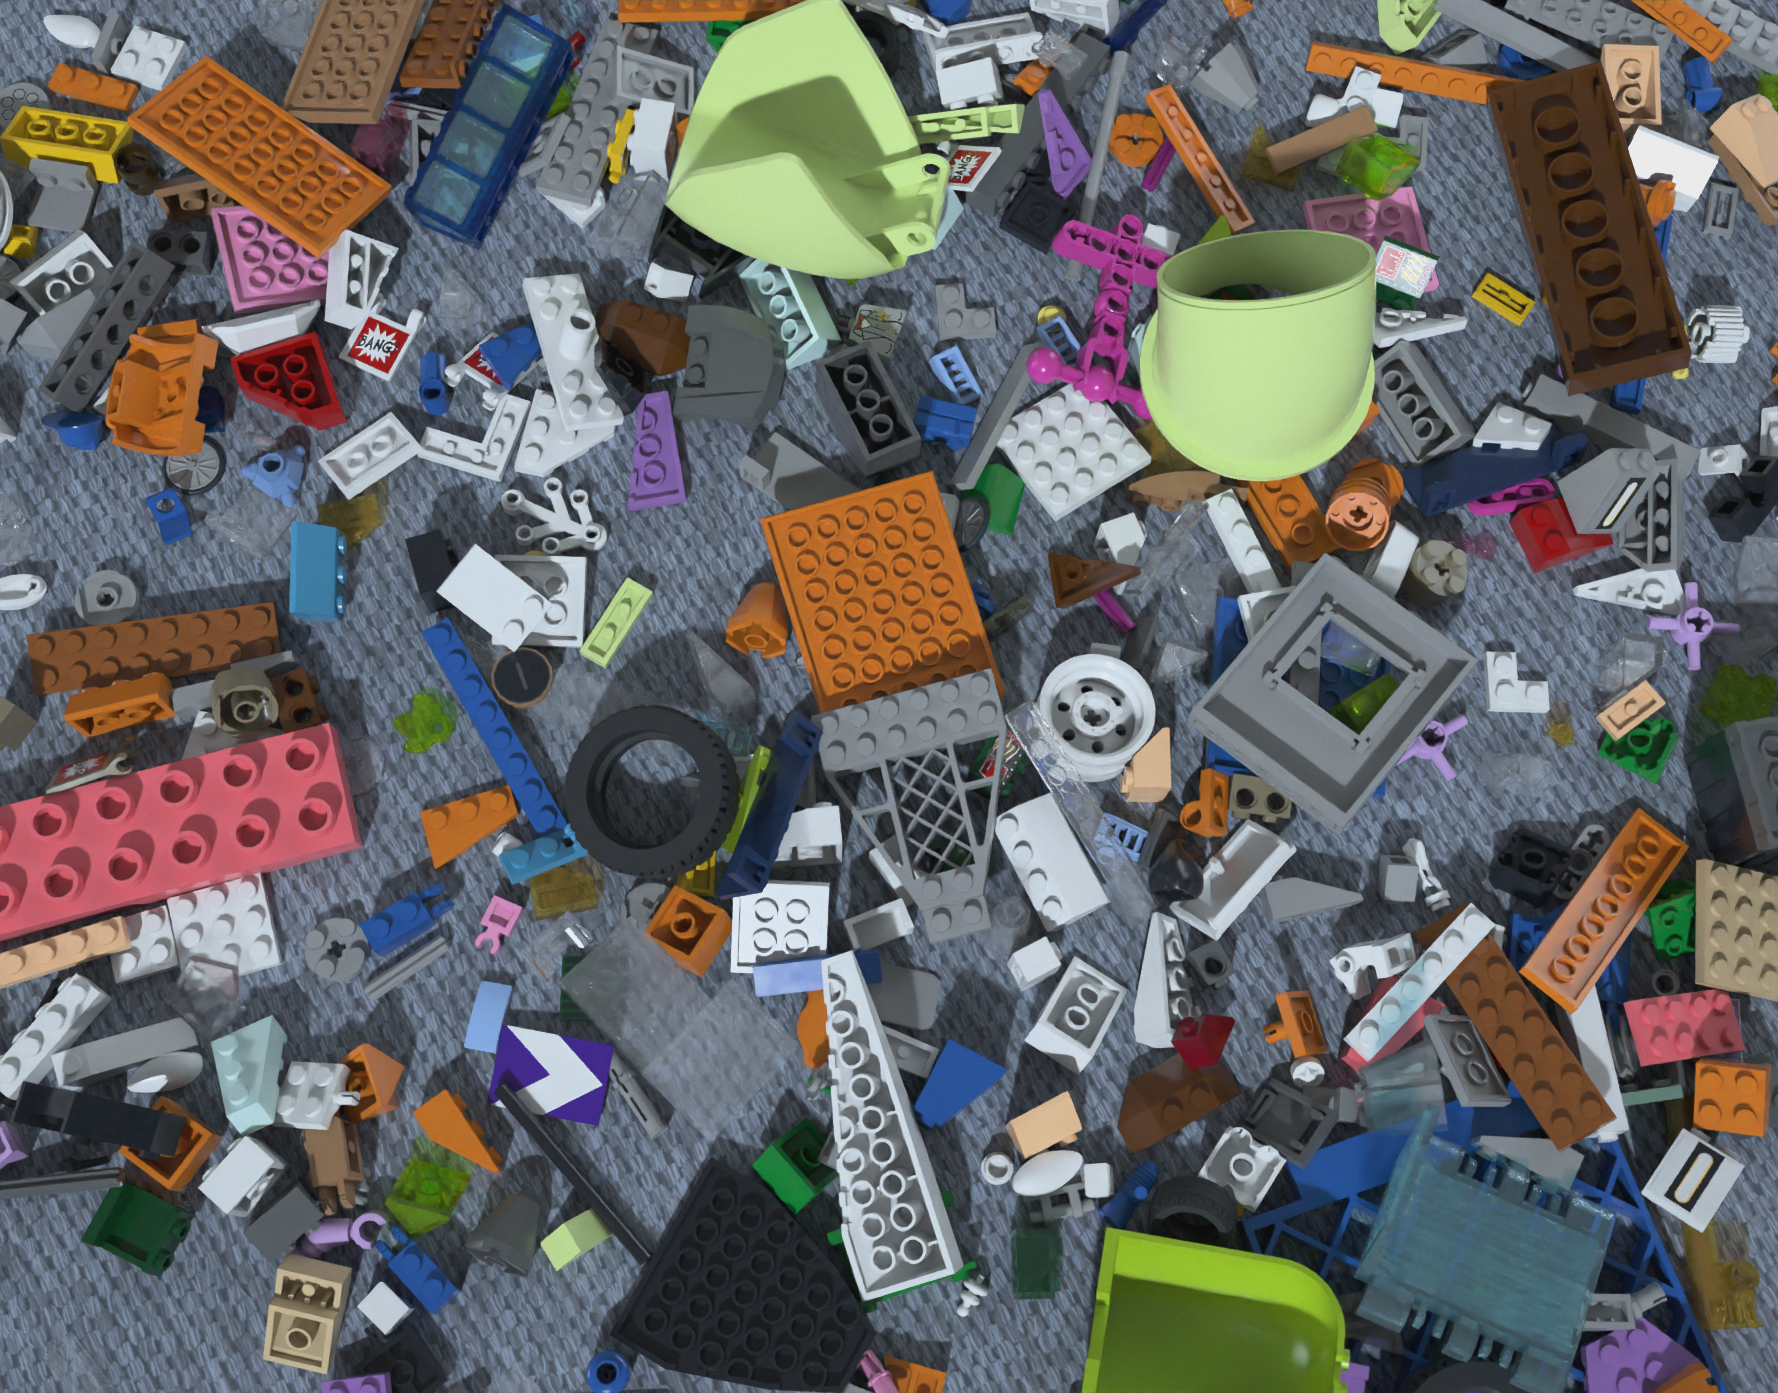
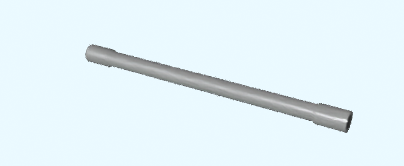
M1115 51L1113 54L1109 72V83L1078 219L1079 222L1092 226L1122 83L1125 79L1130 56L1125 51ZM1068 258L1065 278L1080 281L1084 264Z

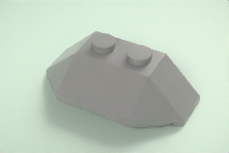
M105 284L89 288L36 318L25 329L24 333L16 337V340L28 355L57 360Z
M1678 458L1655 461L1659 476L1619 531L1618 550L1646 572L1677 570L1685 553V496Z

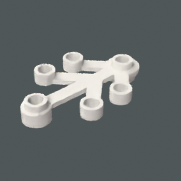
M549 478L544 483L545 493L550 497L555 513L525 500L523 493L519 490L511 489L502 495V507L508 515L517 516L521 513H526L548 523L534 528L528 525L518 527L515 532L516 539L523 546L530 545L535 540L562 532L574 535L560 541L554 537H548L542 542L543 553L546 556H558L561 552L578 547L588 551H597L607 541L605 528L593 522L588 508V495L584 490H575L570 495L571 505L578 510L581 524L570 520L562 497V484L557 478ZM551 485L558 486V489L555 491H551L548 488ZM511 497L518 498V500L513 503L508 501V499ZM577 497L584 498V501L580 503L575 502L574 500ZM524 532L530 534L528 538L520 537V535ZM594 532L597 536L595 538H588L587 534ZM550 544L557 546L554 550L551 551L546 549V547Z

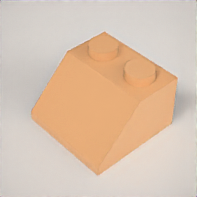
M1163 727L1132 758L1130 764L1125 766L1124 774L1120 775V792L1125 793V802H1162L1170 791L1171 758L1169 727Z
M1068 1091L1016 1117L1005 1126L1022 1161L1049 1152L1047 1148L1059 1143L1061 1148L1078 1140L1075 1133L1082 1130Z

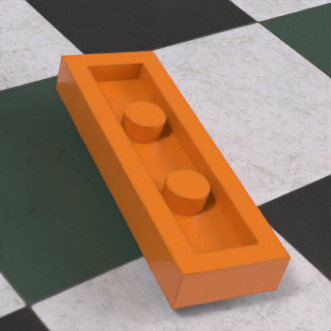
M60 62L48 83L51 91L125 113H129L140 91L135 84Z

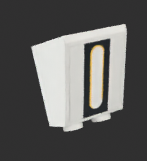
M1683 1128L1641 1194L1703 1233L1743 1170L1744 1165L1739 1163L1742 1157L1725 1146L1718 1150L1708 1144L1711 1138L1701 1131L1692 1128L1689 1132Z

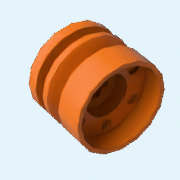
M1354 477L1343 481L1334 489L1329 500L1325 522L1329 537L1339 547L1349 551H1365L1374 548L1384 539L1389 528L1391 499L1387 490L1379 482L1367 477ZM1357 506L1363 507L1362 513L1356 512Z

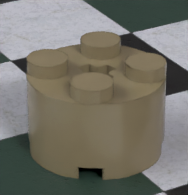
M1430 540L1419 546L1412 556L1400 587L1403 586L1408 594L1405 597L1417 606L1429 608L1464 590L1467 581V556L1463 550L1456 549L1451 544L1442 540Z
M237 667L228 671H221L215 676V681L211 686L209 694L216 725L228 732L229 736L238 739L255 738L265 733V729L271 723L273 725L277 720L279 712L277 699L274 696L275 693L271 682L263 670Z

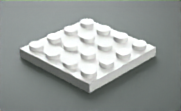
M1072 384L1066 385L1011 418L996 445L998 451L1055 522L1151 463V456L1105 401H1089L1082 395L1080 390L1074 392Z

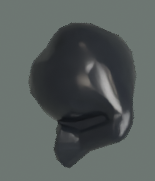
M1173 838L1149 871L1148 884L1151 894L1172 902L1197 899L1204 889L1201 865L1206 861V858L1194 854L1184 838Z

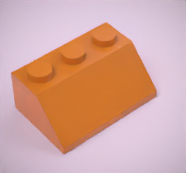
M152 672L143 675L141 679L117 680L111 686L103 688H84L81 690V693L70 695L64 713V720L87 738L178 716L174 713L171 695L173 683L165 674Z

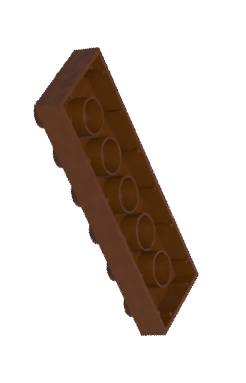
M1594 62L1488 91V115L1568 396L1688 368L1692 351L1602 62Z

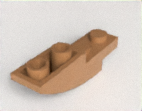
M1176 471L1154 475L1130 484L1125 501H1130L1138 507L1153 505L1159 506L1167 512H1176L1183 510L1187 500L1191 501L1193 505L1204 506L1203 502L1232 488L1241 508H1243L1247 500L1248 488L1219 484L1220 475L1214 472Z

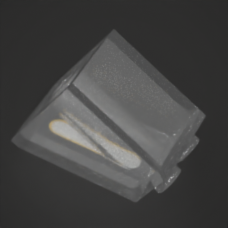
M1431 1039L1421 1041L1358 1069L1360 1082L1354 1083L1357 1103L1363 1102L1364 1107H1357L1360 1127L1367 1126L1368 1133L1396 1137L1448 1131L1442 1080L1435 1048Z

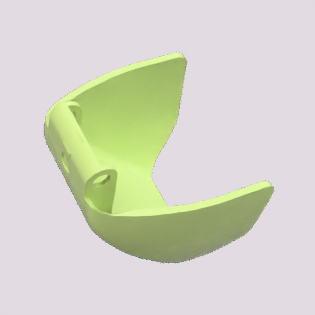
M806 0L744 25L726 39L714 59L692 108L664 204L685 223L713 240L747 256L812 275L838 279H865L903 268L908 256L927 252L935 246L951 166L940 155L932 153L922 155L911 123L888 74L841 0ZM927 164L937 165L940 168V173H927L924 166Z

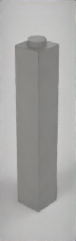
M1540 374L1534 383L1529 381L1522 392L1521 397L1525 398L1522 409L1545 420L1551 419L1557 426L1573 434L1582 431L1588 438V441L1606 450L1610 448L1649 449L1655 461L1678 458L1682 481L1690 474L1700 453V450L1587 395L1580 393L1568 396L1564 384L1543 374Z

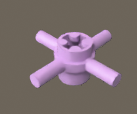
M1688 582L1685 584L1686 609L1680 612L1675 619L1649 616L1646 620V627L1670 630L1673 639L1677 643L1687 646L1688 669L1699 670L1701 668L1700 642L1708 638L1710 633L1738 635L1740 626L1736 623L1713 622L1711 614L1707 610L1698 607V584L1696 582Z
M1461 714L1443 725L1437 721H1431L1397 765L1415 755L1421 759H1432L1447 782L1456 778L1458 775L1442 751L1445 748L1448 735L1468 724L1466 717ZM1431 736L1434 742L1427 745L1424 739H1428Z

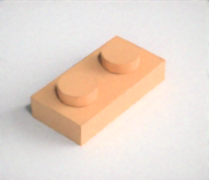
M1645 680L1599 714L1596 720L1616 742L1663 707L1666 702Z

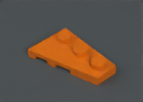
M509 785L420 812L435 870L438 872L451 860L464 854L480 840L490 836L519 816L514 795Z

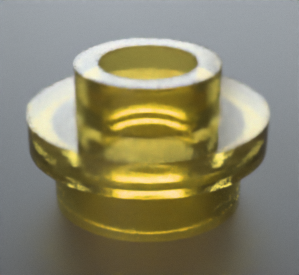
M1552 721L1550 723V728L1546 733L1560 748L1564 749L1567 745L1572 746L1575 743L1573 739L1575 732L1564 721L1561 723Z

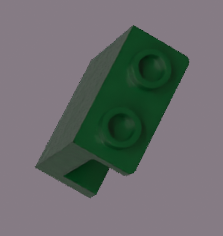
M125 1181L121 1187L109 1188L81 1240L91 1246L101 1247L136 1265L146 1274L161 1277L163 1272L171 1266L178 1244L189 1233L191 1220L195 1214L129 1181Z

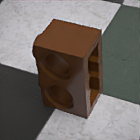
M303 667L269 679L275 693L274 696L277 699L278 714L284 734L325 724V721L329 720L325 704L323 702L319 703L317 693L321 692V688L316 675L311 676ZM303 685L301 693L294 696L291 695L294 687ZM312 713L311 718L307 722L299 723V719L303 714Z

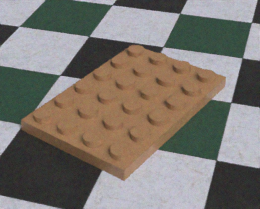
M323 0L281 108L302 123L378 124L425 0Z

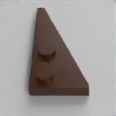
M1054 553L1048 554L1056 608L1066 609L1141 574L1140 567Z

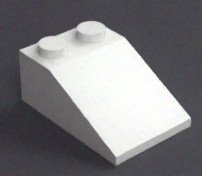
M476 544L471 547L436 590V592L513 652L518 649L553 605Z
M1074 956L1024 1041L1079 1075L1093 1058L1128 989Z

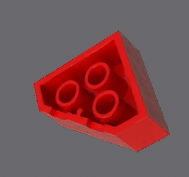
M316 331L230 357L236 381L247 399L318 431L347 422L325 349Z

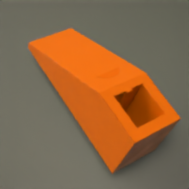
M445 1089L413 1111L414 1116L429 1139L498 1175L503 1173L499 1166L503 1162L501 1156L494 1146L487 1148L481 1139L486 1135L476 1119L470 1122L464 1113L468 1106L458 1092L453 1095Z

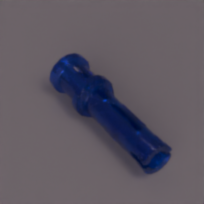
M1146 0L1128 20L1120 21L1116 26V30L1102 41V43L1110 46V55L1113 57L1115 51H1124L1129 43H1134L1138 38V32L1165 6L1167 0Z

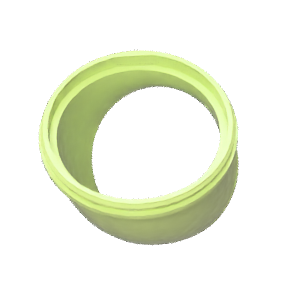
M1262 231L1220 238L1191 247L1174 255L1161 265L1156 276L1158 309L1149 322L1143 338L1139 360V377L1148 411L1160 432L1175 449L1195 464L1225 477L1247 481H1273L1297 476L1322 465L1338 454L1351 441L1367 415L1372 401L1375 381L1372 346L1376 316V252L1370 244L1350 235L1329 231ZM1239 284H1257L1294 294L1292 296L1259 300L1200 298L1213 290Z

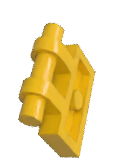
M626 109L623 119H618L615 128V141H610L608 145L607 158H610L611 161L609 180L612 183H619L628 168V157H630L631 151L627 149L629 134L634 133L635 130L634 110Z

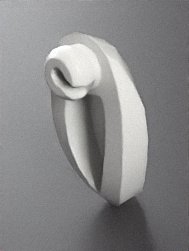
M47 15L44 17L46 28L64 44L74 48H95L101 31L89 19L75 15Z
M17 574L0 578V610H18L37 603L43 598L47 590L46 582L41 577L31 574Z
M171 1052L157 1056L143 1064L131 1075L127 1082V1088L133 1092L148 1093L170 1091L183 1087L200 1074L203 1068V1058L196 1052Z
M1067 1150L1039 1154L1019 1168L1014 1175L1012 1187L1023 1196H1039L1053 1192L1066 1184L1075 1175L1083 1162L1082 1156L1078 1152Z

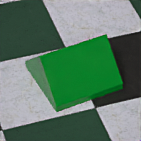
M1000 463L986 465L974 488L965 489L961 500L969 497L983 499L990 511L987 530L1012 536L1025 483L1020 477Z

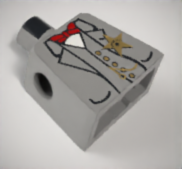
M862 304L856 319L840 314L836 330L849 335L848 348L870 340L884 368L889 370L906 326L907 311Z

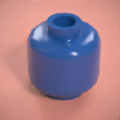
M615 1350L597 1353L587 1366L586 1378L588 1385L595 1393H620L631 1380L632 1369L630 1361L624 1354ZM608 1366H613V1367H615V1368L612 1369V1370H610V1369H608L607 1367H608ZM617 1371V1375L612 1379V1373Z

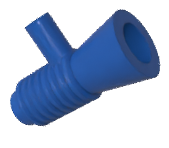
M1145 1160L1142 1164H1137V1167L1134 1168L1126 1181L1121 1185V1188L1118 1189V1193L1097 1211L1098 1215L1112 1228L1124 1230L1135 1208L1139 1207L1153 1186L1159 1181L1158 1175L1161 1173L1160 1170L1148 1160Z

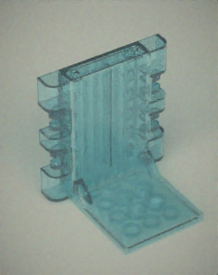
M1428 1103L1395 1160L1353 1276L1366 1283L1355 1314L1400 1333L1406 1323L1412 1304H1415L1417 1309L1412 1326L1420 1329L1423 1325L1427 1310L1438 1315L1432 1328V1335L1439 1339L1444 1331L1447 1320L1451 1321L1441 1351L1442 1353L1467 1363L1475 1350L1480 1334H1482L1483 1338L1478 1352L1479 1357L1486 1359L1490 1355L1493 1340L1504 1344L1499 1356V1366L1507 1369L1514 1350H1518L1508 1383L1530 1393H1563L1616 1221L1617 1212L1573 1193L1567 1197L1561 1216L1557 1214L1562 1197L1557 1194L1550 1198L1548 1209H1542L1537 1206L1542 1192L1541 1188L1533 1185L1527 1202L1524 1201L1531 1175L1507 1165L1501 1171L1496 1188H1493L1492 1185L1497 1169L1489 1166L1484 1174L1483 1183L1472 1179L1477 1168V1160L1469 1158L1463 1174L1458 1173L1466 1148L1433 1134L1441 1108Z

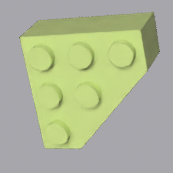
M1377 0L1379 35L1396 55L1418 46L1442 14L1433 9L1436 0Z

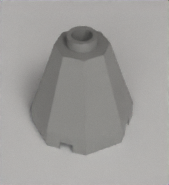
M1235 40L1229 42L1208 62L1209 64L1205 69L1202 68L1190 83L1198 92L1238 113L1243 109L1248 112L1259 101L1256 96L1260 93V88L1243 49Z

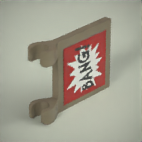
M126 736L115 748L57 768L45 790L47 795L50 796L108 774L117 776L130 774L134 768L133 765L121 767L118 761L135 758L140 754L141 748L130 750L126 746L127 743H132L136 740L135 736Z

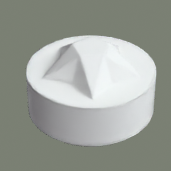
M1313 1056L1300 1057L1291 1065V1076L1294 1083L1300 1088L1303 1085L1316 1087L1324 1078V1069L1320 1061Z

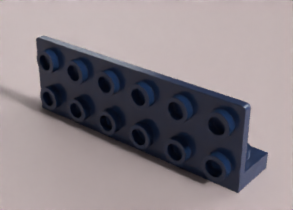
M1548 419L1546 421L1552 423L1538 450H1524L1522 448L1504 449L1500 448V443H1483L1482 447L1472 446L1399 473L1403 479L1404 488L1425 518L1578 464L1582 460L1588 438L1582 431L1564 436L1553 420Z
M799 711L789 713L781 736L775 744L718 890L717 897L721 900L762 893L768 883V876L774 861L778 857L779 847L784 834L789 828L791 815L798 804L799 794L804 781L809 775L810 765L818 751L819 741L823 734L821 729Z

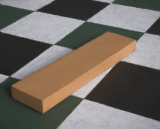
M1367 105L1274 144L1266 148L1265 153L1276 176L1368 137L1376 133L1378 128Z

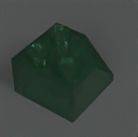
M1022 1229L1011 1231L1013 1300L1055 1299V1292H1060L1059 1271H1054V1266L1057 1264V1258L1062 1257L1061 1236H1056V1229Z

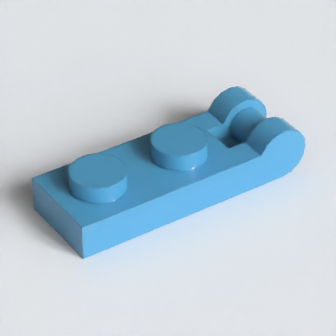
M569 823L562 830L499 854V860L511 884L514 885L587 855L588 851L583 849L577 841L575 832L571 830ZM572 841L573 845L566 848L564 844Z

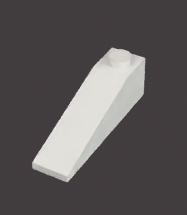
M186 1015L86 1043L54 1054L51 1057L59 1087L73 1091L140 1067L157 1056L198 1046L191 1016Z

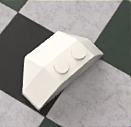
M314 300L202 326L204 336L219 341V345L236 355H240L305 335L320 311L321 304L319 300Z

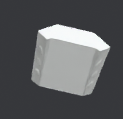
M1229 1126L1197 1177L1205 1178L1218 1184L1231 1195L1234 1202L1254 1213L1287 1158L1279 1154L1273 1147L1265 1146L1252 1139L1250 1132L1244 1128Z

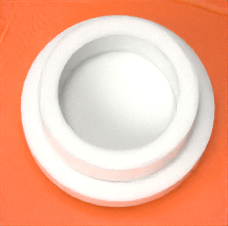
M992 1152L982 1161V1176L990 1184H1004L1013 1174V1163L1006 1154Z

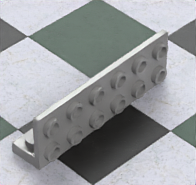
M1508 0L1502 10L1525 23L1528 22L1529 18L1600 49H1602L1604 44L1659 46V64H1661L1674 35L1664 24L1608 0Z
M777 432L773 433L753 459L745 455L739 462L740 477L787 510H793L860 491L859 488Z

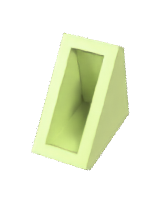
M591 1208L563 1223L541 1241L540 1244L556 1271H559L613 1235V1233Z

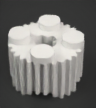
M1728 305L1701 306V309H1693L1692 313H1690V318H1688L1687 325L1692 326L1690 330L1691 341L1689 342L1692 351L1690 358L1702 363H1735L1738 351L1741 350L1740 345L1748 342L1750 333L1749 327L1743 324L1742 308Z

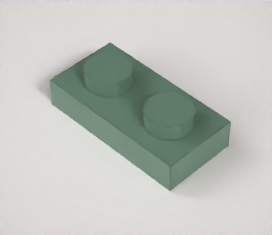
M1671 1078L1651 1080V1086L1638 1088V1083L1619 1085L1624 1106L1684 1098L1681 1084H1672Z

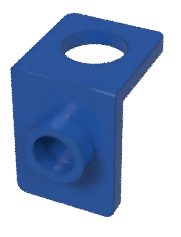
M171 487L146 497V503L159 524L162 541L165 545L193 534L188 512L174 488ZM167 498L174 501L175 504L171 510L161 511L156 507L161 499Z

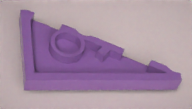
M1041 89L1038 93L1054 195L1066 201L1089 171L1092 159L1051 90Z

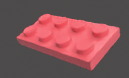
M1712 989L1632 1000L1623 1003L1641 1067L1746 1050L1729 991Z

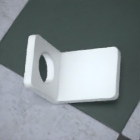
M1740 444L1701 448L1698 473L1700 475L1735 473L1743 484L1739 476L1743 471L1742 462L1744 469L1750 462V457Z

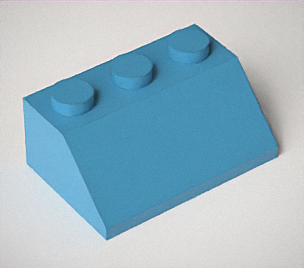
M291 521L289 613L303 621H341V613L346 611V598L342 595V584L346 583L347 571L346 567L342 566L343 554L347 553V538L336 527Z

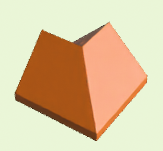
M368 1043L361 1044L335 1063L345 1064L351 1069L345 1084V1091H357L360 1094V1101L357 1100L359 1102L358 1105H343L348 1121L357 1125L399 1108L394 1095V1089L405 1066Z

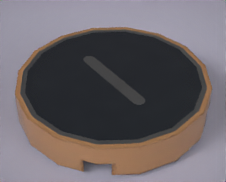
M526 647L518 648L515 652L510 650L501 655L494 664L491 674L492 686L500 700L517 708L533 707L542 702L547 697L554 682L553 670L546 657L537 650Z

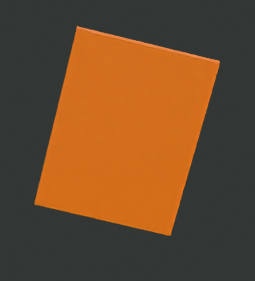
M933 471L760 518L762 530L819 714L990 668L993 671L999 698L1005 697L1006 693Z

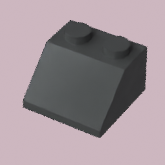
M299 1175L248 1219L243 1234L270 1263L277 1256L280 1260L286 1257L297 1246L294 1241L303 1233L309 1236L316 1231L323 1223L321 1218L324 1216L321 1203L306 1181Z

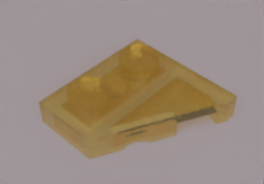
M1154 422L1131 431L1132 435L1151 456V463L1142 468L1145 478L1168 472L1190 471L1200 467L1175 449Z
M376 494L317 505L320 525L339 529L343 536L347 538V551L383 525L379 498Z

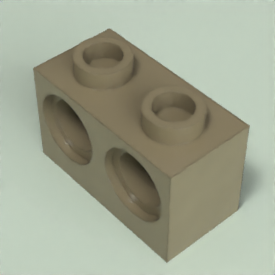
M1234 773L1229 776L1228 811H1232L1231 817L1250 820V814L1262 815V822L1280 824L1281 818L1290 819L1292 801L1265 780L1256 776ZM1242 788L1250 793V801L1245 806L1240 805L1236 799L1237 792ZM1271 793H1276L1281 800L1280 806L1276 810L1270 809L1267 805V797Z

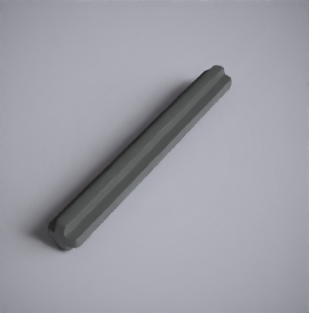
M120 1167L3 1179L0 1180V1200L121 1187L125 1183L126 1172Z

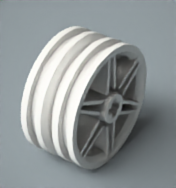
M1085 654L1070 658L1058 665L1050 673L1039 694L1031 718V733L1034 744L1047 764L1066 777L1084 782H1099L1112 779L1124 772L1125 766L1130 764L1132 758L1143 748L1155 723L1156 709L1154 698L1143 677L1130 665L1117 658L1102 654ZM1087 687L1092 691L1083 694L1081 689ZM1112 698L1117 699L1120 702V706H1116ZM1061 704L1066 712L1060 711L1058 705ZM1125 730V735L1120 736L1116 731ZM1075 735V738L1071 741H1066L1063 736ZM1092 744L1099 750L1100 753H1095L1092 750Z

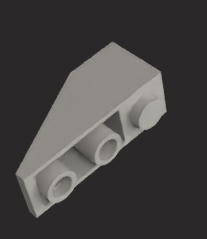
M1482 1135L1472 1138L1470 1141V1145L1477 1148V1153L1483 1158L1493 1162L1496 1160L1508 1165L1507 1170L1521 1178L1530 1177L1537 1181L1536 1186L1553 1195L1556 1192L1560 1193L1570 1190L1584 1158V1155L1570 1147L1559 1152L1551 1139Z

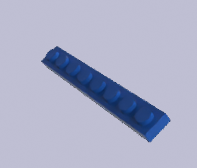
M447 617L421 632L539 838L564 829L569 824L451 619Z

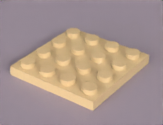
M1708 859L1696 861L1695 984L1778 1002V876Z

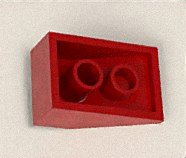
M1563 497L1546 500L1521 509L1509 522L1534 573L1614 544L1609 534H1577Z

